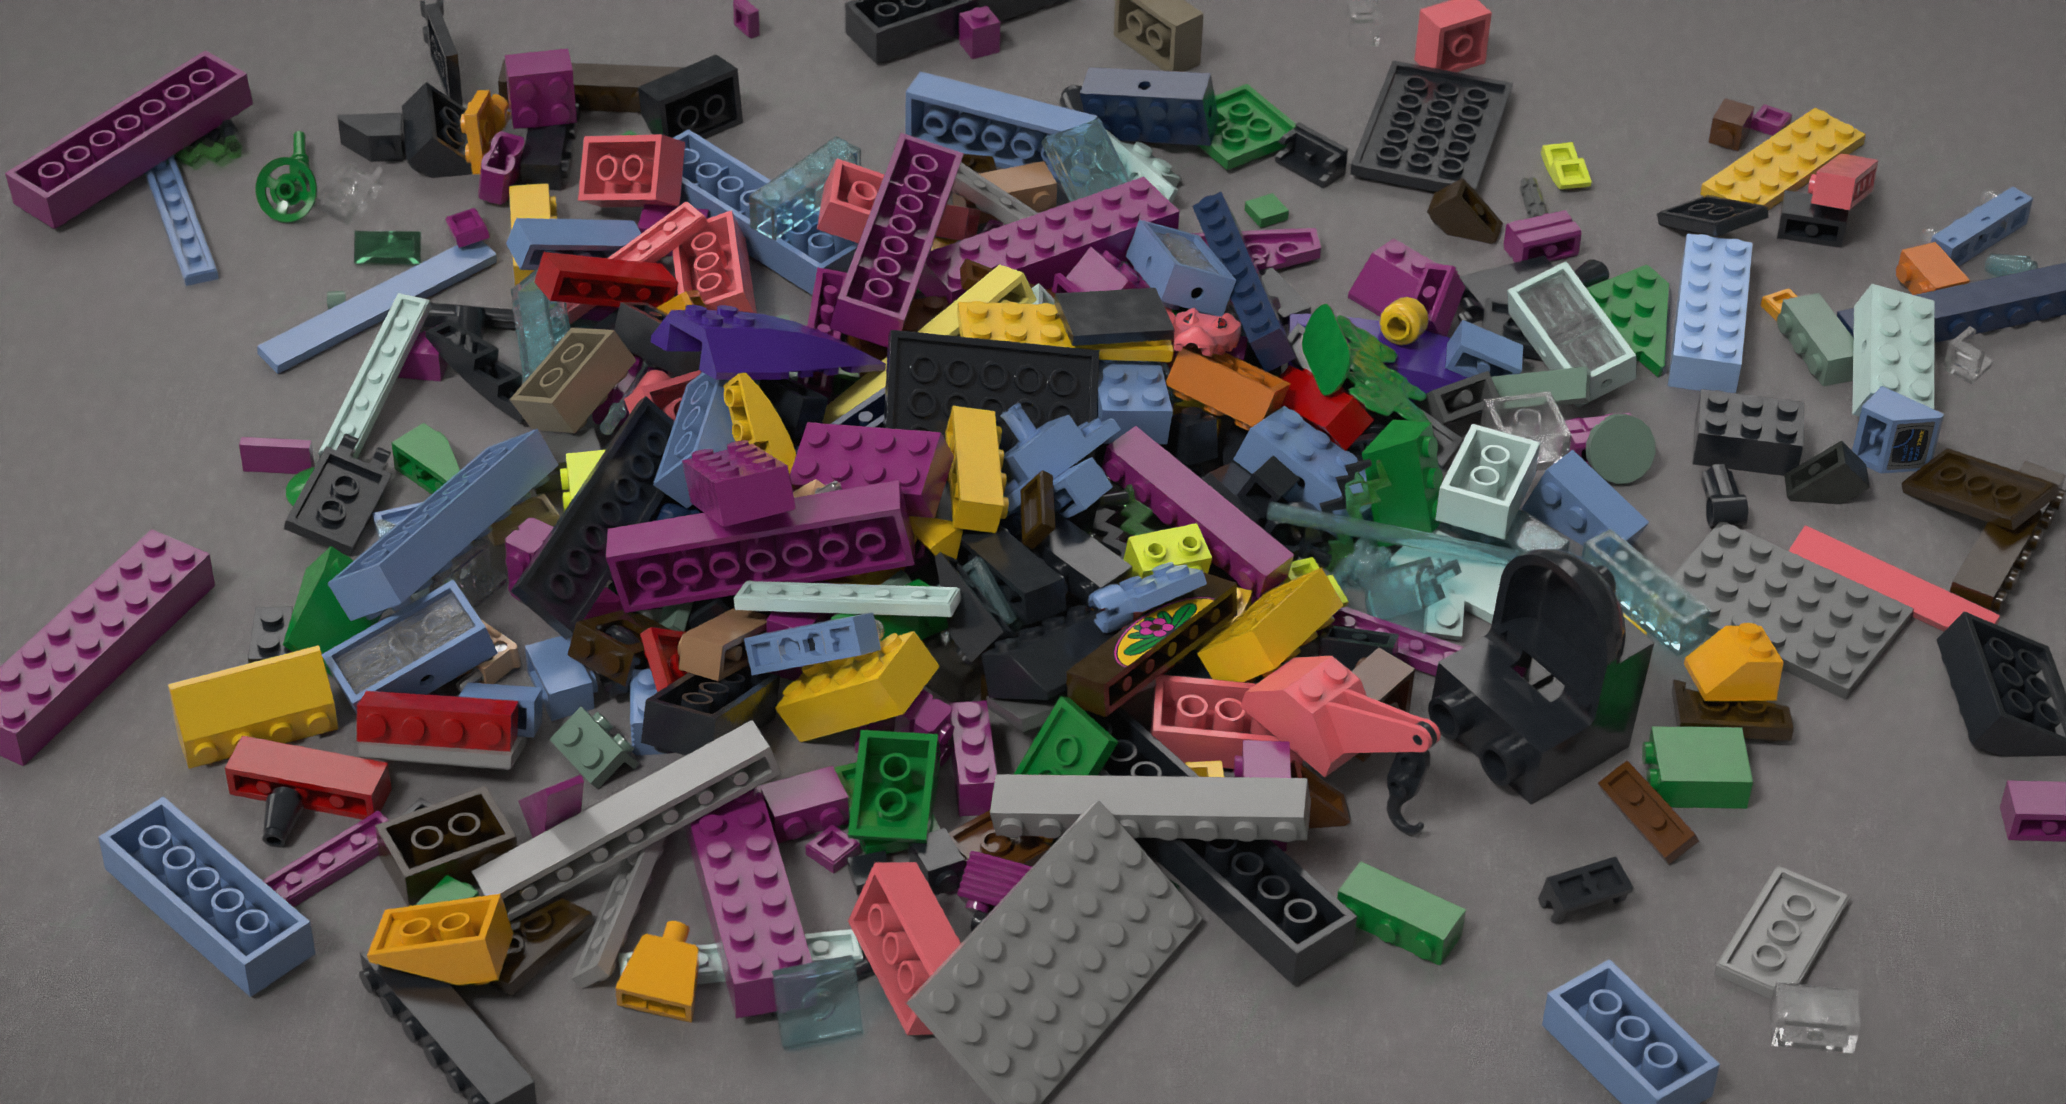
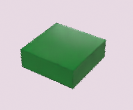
M1273 193L1245 201L1244 211L1260 228L1288 220L1289 210Z

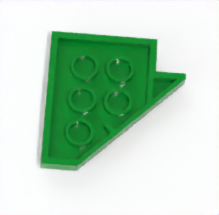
M1646 264L1587 287L1586 289L1635 353L1636 361L1642 363L1656 377H1660L1665 366L1669 283Z

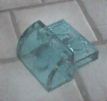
M1426 557L1375 572L1370 577L1365 589L1367 614L1384 620L1424 609L1446 598L1441 583L1462 573L1458 560L1455 559L1442 563L1441 558L1431 560V557Z

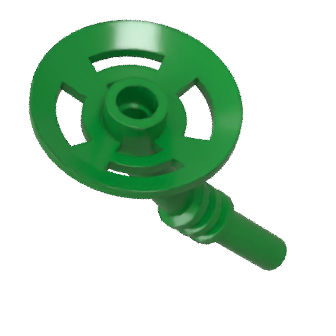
M297 131L293 134V154L291 157H279L271 160L261 169L256 180L255 193L258 204L266 215L276 221L294 222L300 220L312 210L316 202L317 182L309 168V157L306 155V134L302 131ZM289 165L290 173L279 176L277 180L270 176L277 168ZM305 177H307L309 181L310 192L308 191V186ZM266 188H270L271 197L278 205L276 209L268 200ZM302 200L306 203L300 211L287 214L289 206L297 205Z

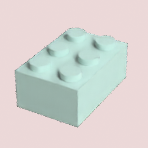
M1472 424L1440 486L1436 520L1488 536L1505 539L1535 476L1540 442Z

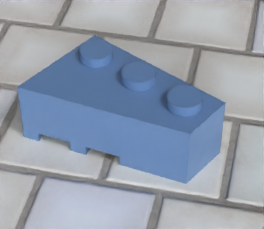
M1573 450L1546 469L1522 507L1523 511L1609 562L1634 544L1649 524V521Z

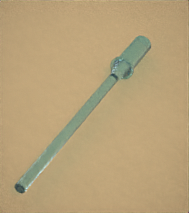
M646 362L620 402L610 406L609 413L600 425L602 433L606 435L612 434L620 420L625 417L626 403L624 399L633 393L638 383L647 373L648 367H651Z

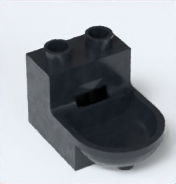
M1549 548L1528 550L1508 562L1501 575L1489 632L1482 638L1438 662L1432 699L1428 705L1430 720L1437 725L1440 734L1444 738L1449 740L1457 738L1480 759L1484 772L1495 784L1500 786L1509 785L1530 805L1630 746L1655 643L1624 617L1620 602L1615 594V578L1608 568L1602 565L1594 567L1573 553ZM1516 666L1526 668V674L1524 677H1521L1513 668Z

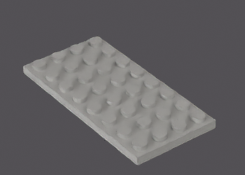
M1098 800L1083 812L914 993L906 1004L994 1104H1041L1203 918L1102 802Z

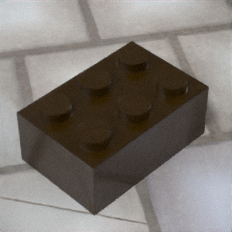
M486 786L375 825L379 857L407 906H415L447 875L461 883L465 882L471 886L477 885L478 882L472 872L473 870L517 847V837Z

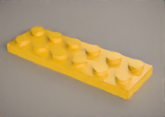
M1813 108L1704 182L1701 186L1700 194L1702 196L1712 195L1764 205L1770 210L1783 201L1785 190L1796 192L1809 183L1812 174L1816 175L1820 168L1839 154L1849 155L1862 146L1866 134L1855 129L1852 125L1832 117L1823 110Z
M958 302L957 318L960 337L1099 350V360L1172 361L1173 347L1171 340L1072 346L1055 305L1049 303Z

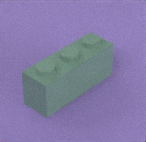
M1820 293L1784 299L1781 312L1777 317L1778 328L1793 345L1794 351L1807 364L1810 373L1815 375L1823 387L1853 381L1854 338Z

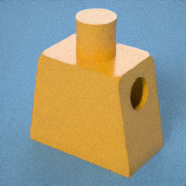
M668 921L662 937L651 934H644L641 937L617 982L615 989L618 1006L692 1023L699 972V947L686 943L690 931L686 924L678 921Z

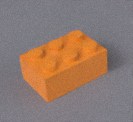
M1195 343L1187 344L1178 353L1166 380V386L1173 389L1172 393L1175 396L1186 401H1191L1193 398L1203 403V408L1214 415L1223 416L1224 413L1236 419L1234 423L1237 426L1248 431L1251 427L1280 409L1291 383L1226 352L1224 355L1212 353L1211 357L1204 356L1202 350Z

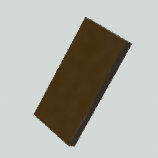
M1946 448L1901 483L1903 493L2010 530L2016 529L2059 495L2058 484L1949 448Z

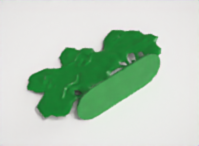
M1328 304L1320 305L1311 315L1302 339L1303 353L1320 392L1324 396L1333 395L1341 388L1345 380L1348 379L1355 386L1349 389L1350 394L1370 411L1384 416H1389L1394 411L1407 421L1430 422L1424 412L1409 400L1423 401L1426 399L1427 394L1410 384L1399 372L1389 369L1383 364L1395 362L1397 358L1396 352L1381 343L1368 331L1355 326L1349 318L1342 315L1336 317L1333 309Z

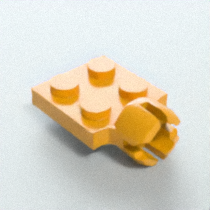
M477 90L472 101L468 103L465 113L461 115L462 133L467 134L468 141L465 147V157L467 163H471L472 174H480L482 159L490 151L493 137L505 129L511 118L510 112H507L509 103L498 94H493L491 97L490 90Z

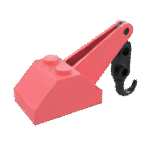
M1333 656L1293 658L1245 692L1240 707L1280 741L1289 742L1290 749L1324 777H1327L1358 753L1397 752L1387 775V788L1389 790L1387 814L1392 824L1405 834L1415 835L1422 831L1424 823L1418 822L1416 825H1411L1406 822L1401 814V807L1419 793L1429 770L1430 753L1428 749L1439 742L1441 737L1440 730L1433 721L1412 715L1367 697L1361 679Z

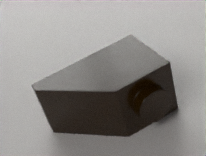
M1464 177L1434 193L1427 210L1432 222L1439 226L1446 235L1493 244L1497 241L1503 222Z

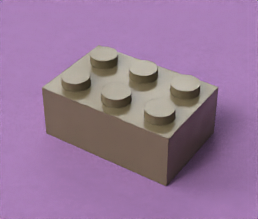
M1115 0L1113 36L1163 71L1185 72L1201 64L1204 13L1185 0Z
M571 328L511 397L510 401L532 430L576 433V431L581 430L586 425L587 418L592 412L607 400L608 394L614 386L627 376L628 370L636 362V359L615 330Z

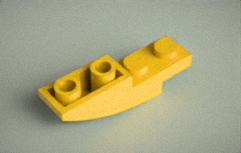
M746 372L737 374L723 385L724 402L729 407L734 440H747L749 444L756 445L786 464L790 475L797 454L780 416L760 387Z

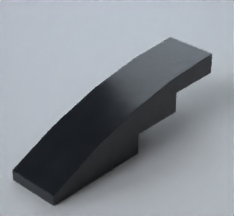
M451 320L426 330L425 337L473 389L519 423L526 422L510 401L511 397L522 386L523 374L498 361L499 348Z

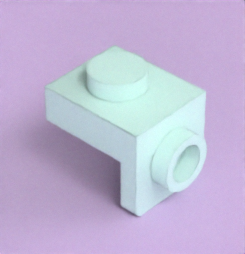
M1445 587L1434 588L1433 591L1429 590L1422 599V607H1425L1423 633L1436 638L1460 640L1463 631L1465 595L1455 594L1453 589Z

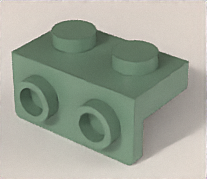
M580 707L549 739L588 782L597 789L624 761L633 769L640 764L630 754L635 748L621 734L618 733L614 737L610 733L614 726L598 711L592 716L584 708Z

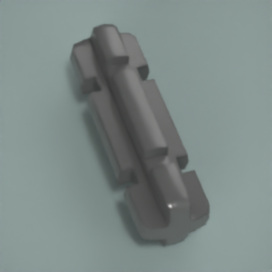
M1522 178L1519 188L1529 218L1548 213L1536 178Z

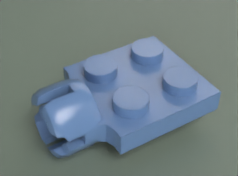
M1168 562L1153 568V574L1143 579L1140 576H1135L1120 582V586L1111 584L1098 589L1089 595L1088 604L1089 607L1105 608V610L1097 613L1094 621L1103 633H1110L1121 629L1133 622L1134 612H1144L1206 585L1207 582L1203 570L1188 568L1187 565L1176 566L1173 562Z

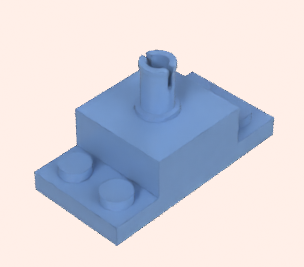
M1020 403L1013 405L1008 409L1009 411L1000 415L1001 418L1004 419L1019 441L1017 445L1004 454L1001 473L1006 474L1007 484L1003 497H1008L1009 499L1008 513L1021 504L1020 490L1039 472L1044 470L1052 474L1054 480L1121 429L1116 421L1111 418L1101 422L1099 418H1096L1090 423L1085 422L1077 427L1072 418L1066 415L1049 421L1036 429Z

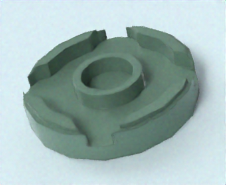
M1612 414L1604 418L1605 420L1601 421L1599 425L1596 424L1590 431L1586 442V458L1589 465L1603 479L1616 484L1630 483L1642 477L1651 467L1656 454L1655 438L1651 429L1641 419L1627 414Z

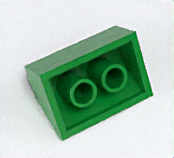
M1392 420L1362 452L1363 460L1370 459L1372 461V466L1365 469L1378 547L1385 548L1432 534L1442 523L1436 520L1443 473L1438 465V442L1433 435L1431 422Z

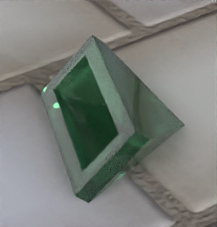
M355 230L354 264L418 265L421 263L422 232Z

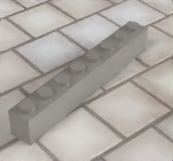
M753 720L472 872L485 896L501 894L509 921L776 777L781 774V771L770 746Z
M996 774L990 809L996 835L1010 838L1020 836L1057 838L1062 836L1091 804L1100 800L1133 839L1160 838L1163 840H1173L1176 838H1196L1204 841L1214 839L1253 841L1261 839L1291 842L1308 839L1311 798L1307 778Z

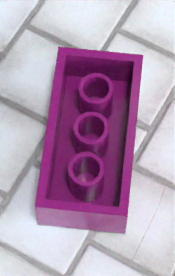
M807 422L789 476L793 492L815 479L825 486L833 481H838L842 489L899 480L909 516L935 518L954 455L941 432Z
M747 440L727 444V450L715 453L713 449L698 450L691 453L692 458L682 460L691 503L723 527L796 509L788 466L756 445L749 444Z

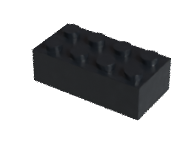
M744 667L720 681L687 673L646 699L641 743L654 746V749L660 753L688 755L751 720L760 729L775 718L780 676L768 672L752 675L749 667Z

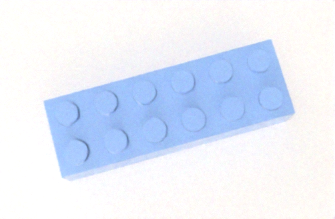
M1687 233L1680 272L1668 378L1669 387L1697 391L1701 389L1720 390L1736 393L1742 365L1753 242Z

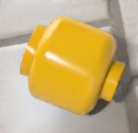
M1404 297L1393 301L1384 309L1379 324L1381 332L1387 340L1397 345H1407L1424 333L1429 319L1427 310L1417 299Z

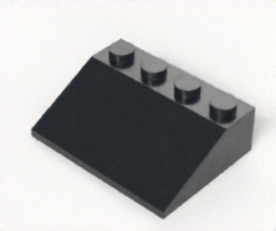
M1964 611L1936 641L1972 745L1980 750H1987L2000 756H2066V691L2049 646Z

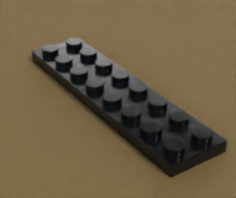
M647 396L636 404L510 591L566 640L573 636L576 622L585 619L612 577L606 560L608 529L648 522L665 496V493L653 484L674 420Z

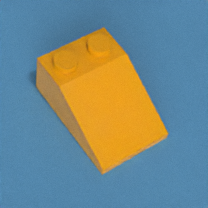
M501 894L386 909L368 951V961L455 985L472 983L483 985L498 980L513 937L512 927Z

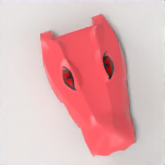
M1191 308L1186 312L1176 315L1173 322L1175 332L1171 342H1173V351L1181 352L1188 343H1195L1202 350L1204 356L1211 357L1212 353L1224 355L1225 351L1231 352L1233 348L1237 347L1241 334V322L1237 321L1229 313H1225L1220 317L1202 314L1196 308Z

